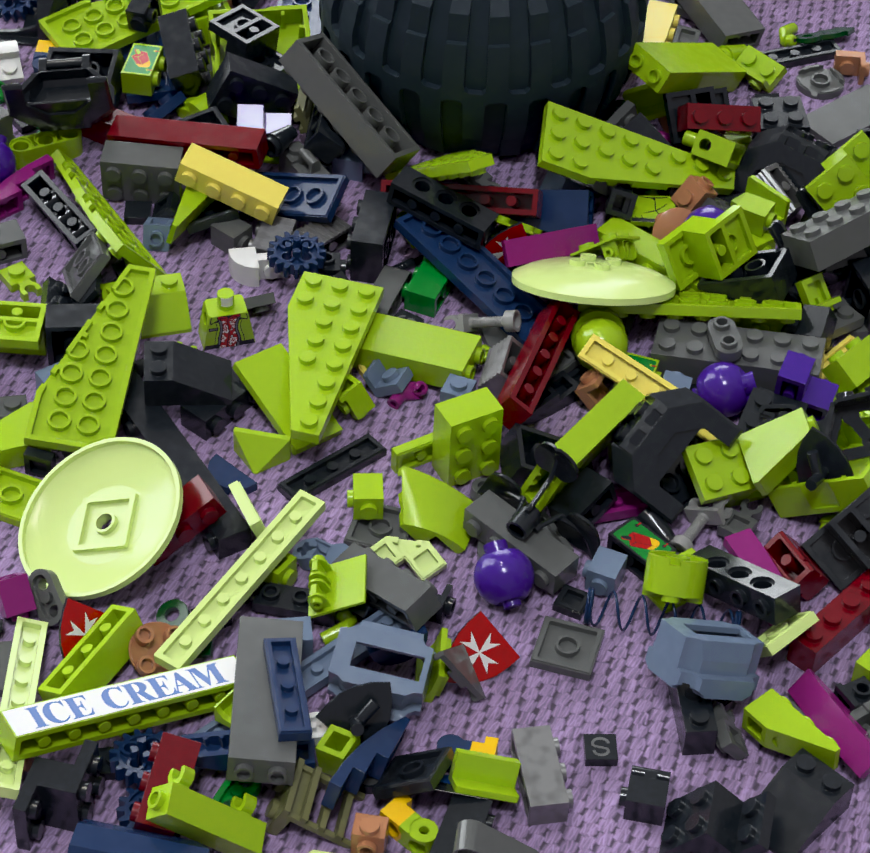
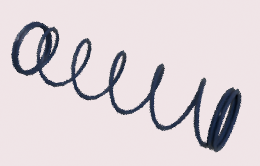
M589 587L583 624L587 626L590 623L593 627L598 625L614 593L617 621L620 630L625 631L641 598H643L647 631L650 636H653L658 630L661 619L670 604L669 602L666 603L658 623L651 633L647 601L645 596L641 595L637 599L625 627L622 629L618 596L616 591L613 590L607 597L597 622L593 624L592 609L595 588ZM672 603L674 617H677L675 603ZM698 604L693 610L690 618L693 619L697 609L700 607L702 611V618L703 620H706L704 608L702 604ZM728 608L720 618V621H723L726 613L729 611L732 624L741 625L742 611L736 610L734 617L732 610Z

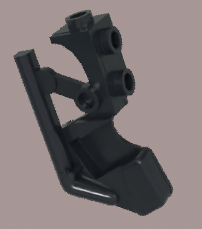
M870 386L865 388V392L854 394L853 391L836 394V400L830 402L827 415L822 420L816 421L819 430L826 434L835 444H837L838 436L841 435L842 419L859 435L863 446L842 450L849 462L870 457V429L863 422L859 413L870 411ZM794 404L762 405L759 408V421L756 427L799 408Z

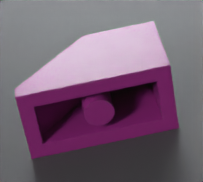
M16 572L0 577V613L2 617H11L12 622L17 621V616L30 617L29 611L35 610L37 607L27 573Z

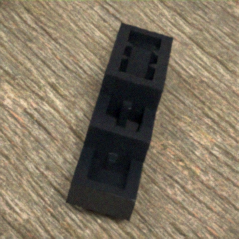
M580 365L569 374L562 370L549 379L533 414L522 425L540 421L578 401L580 398L575 393V390L581 382L580 377L588 369Z

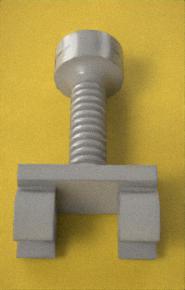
M506 310L503 316L478 317V313H462L449 315L444 318V320L453 319L456 323L453 330L462 332L477 331L479 328L504 327L506 332H519L521 328V315L518 310Z
M692 498L684 511L688 521L692 524L683 535H676L670 541L673 547L677 549L676 554H680L691 547L694 549L692 542L705 525L724 526L726 523L725 519H729L733 512V508L724 507L728 503V499L715 501L713 507L700 506L699 498Z

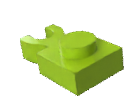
M22 261L0 270V280L12 293L19 290L20 297L24 302L29 301L28 292H34L37 296L42 295V287L36 283L35 275Z

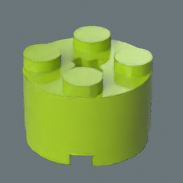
M650 550L646 561L642 594L653 597H660L661 595V601L669 603H679L680 598H685V602L703 604L708 559L691 554H686V556L678 555L673 551Z

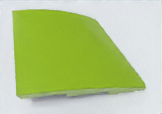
M406 466L401 467L398 470V476L402 477V491L398 494L401 508L399 513L400 527L415 540L429 541L436 536L455 553L460 554L465 551L471 536L463 528L465 508L473 503V501L458 490L428 474Z

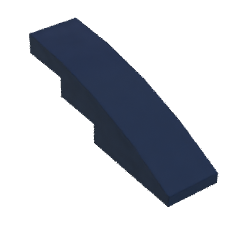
M403 717L382 728L361 743L346 758L329 781L321 805L333 810L344 790L357 795L368 775L379 780L400 746L411 719Z
M230 730L181 735V737L202 743L195 764L196 767L227 771ZM315 739L297 741L296 760L299 757L304 759V764L313 769L316 767Z

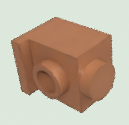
M356 812L351 832V853H385L388 843L389 817Z

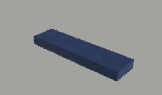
M296 637L264 638L263 651L278 742L312 740L313 732Z

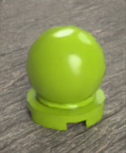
M592 308L584 310L579 314L570 333L575 357L588 370L593 368L578 359L577 356L593 333L627 355L629 344L624 324L619 315L609 308H605L606 310H592Z

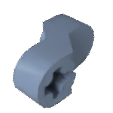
M317 537L302 540L294 547L293 556L297 557V562L301 569L311 570L309 562L313 556L323 555L327 562L331 564L349 546L345 543L330 544Z

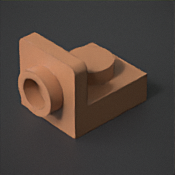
M836 50L833 68L842 75L857 76L858 85H863L864 77L869 76L870 62H866L865 52Z

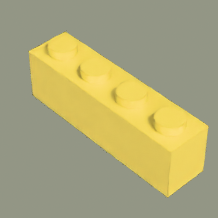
M649 0L643 42L673 41L681 15L677 14V4Z
M191 143L181 160L175 177V181L271 226L283 205L289 189L287 186L194 143Z

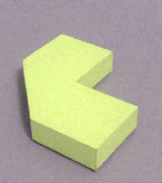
M386 536L370 547L379 557L383 559L389 558L397 567L405 562L417 578L422 581L425 579L429 581L447 568V563L429 541H412Z

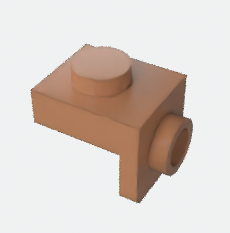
M690 175L670 199L678 207L694 211L708 197L715 198L718 193L713 189L714 184L707 177Z
M593 369L586 371L580 377L581 382L575 390V393L589 410L610 392L602 382L605 376Z

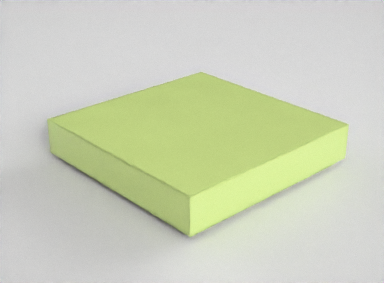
M235 481L228 486L254 535L258 538L266 527L240 481Z
M814 611L797 613L782 623L771 626L757 638L764 642L760 658L775 655L819 621Z

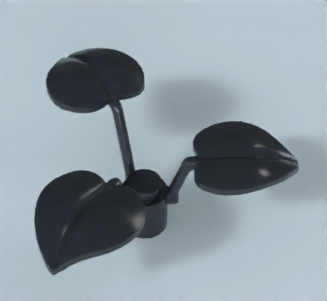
M542 442L535 449L534 457L537 465L543 470L550 472L530 504L527 503L526 497L522 495L520 486L502 473L491 474L477 491V494L483 495L487 490H491L516 509V512L506 524V528L518 540H525L532 531L538 533L542 528L556 522L560 535L566 538L569 543L588 554L591 559H593L600 546V537L595 526L584 516L576 512H570L568 516L559 513L539 523L541 513L535 505L556 476L563 482L571 483L579 475L575 461L566 452L557 449L556 445L551 442Z

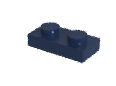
M179 91L174 96L169 92L158 100L159 107L156 108L153 105L144 111L142 115L144 117L162 119L187 98L182 91Z

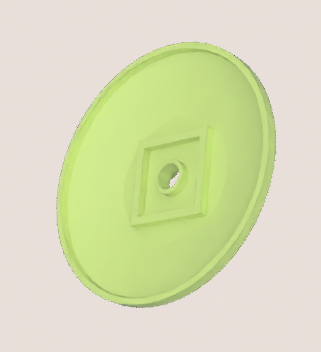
M581 253L580 256L576 257L564 256L533 261L515 268L512 271L511 277L513 285L533 295L589 305L636 306L654 304L671 299L676 291V284L672 280L653 269L622 261V259L616 257H596V254Z
M115 437L97 441L63 459L39 483L26 505L20 522L18 549L21 563L28 576L36 569L52 570L57 574L66 597L72 600H88L106 596L127 586L140 577L164 552L180 520L183 506V487L175 464L159 447L148 441L131 437ZM112 519L111 524L107 528L102 529V526Z

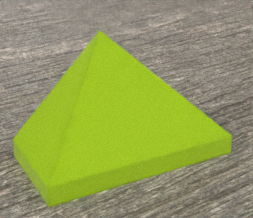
M234 427V451L253 474L261 473L290 460L291 436Z

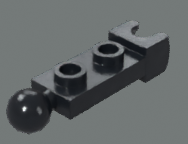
M263 581L243 605L252 601V611L289 618L308 616L309 604L307 600L309 589ZM336 612L312 618L311 621L314 625L333 627L336 625Z

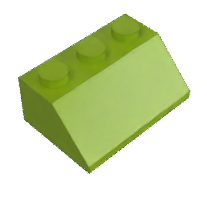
M181 273L156 276L141 339L192 332L186 290ZM115 282L100 284V289L102 290L100 302L106 299Z

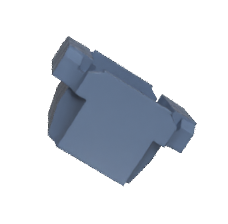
M679 617L662 618L653 646L648 647L645 660L648 669L673 688L686 683L690 685L695 694L704 699L743 701L756 690L759 676L755 673L764 642L737 624Z
M362 620L360 625L353 627H340L328 670L329 685L327 693L335 697L356 685L368 682H390L392 707L388 725L403 717L420 716L435 660L433 659V654H436V652H434L433 648L425 645L424 634L366 620ZM356 644L421 659L424 664L419 682L351 666Z

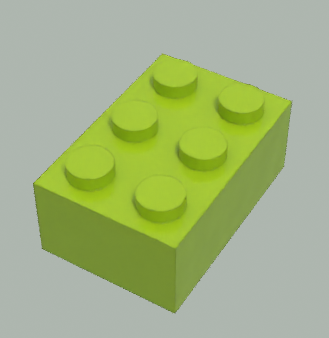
M487 387L435 404L431 466L442 481L451 487L463 485L469 480L483 475L488 476L499 470L504 409Z

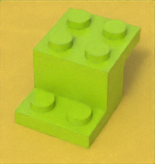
M860 130L823 161L821 165L825 170L805 186V189L824 211L833 208L836 202L845 199L849 200L856 196L858 191L870 188V139L863 130Z
M740 205L731 206L716 219L693 215L656 243L669 279L676 284L677 291H682L698 277L722 281L758 253L742 206Z
M0 301V353L46 356L45 317L46 305L48 304Z
M715 439L687 446L681 453L701 505L728 499L729 501L724 507L730 508L741 505V502L746 498L749 499V502L769 497L768 494L762 496L754 486L738 439L731 448H728L720 440Z

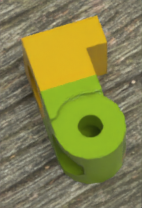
M408 795L395 797L380 810V816L389 817L388 835L411 853H430L439 831L438 826L434 821L422 818L411 809L412 798Z

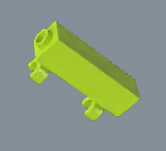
M185 765L181 767V771L174 768L170 770L168 783L152 787L147 801V821L222 853H262L267 823L251 816L257 805V797L248 793H244L243 799L233 796L229 807L189 789L195 777V770Z

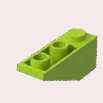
M773 688L744 707L742 728L763 747L791 757L801 748H804L833 770L838 768L841 748L838 747L836 741L821 732L809 717L803 716L785 696L779 695Z

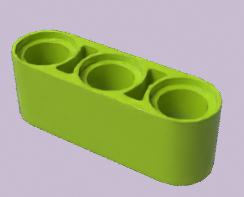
M81 129L38 132L11 140L9 148H11L16 158V170H20L46 154L51 157L57 148L71 159L81 156L83 153Z

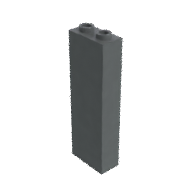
M677 0L710 43H714L717 47L738 44L750 45L752 47L759 45L765 27L743 0Z
M240 616L226 780L293 786L297 741L278 742L263 651L264 638L296 637L301 665L304 621Z

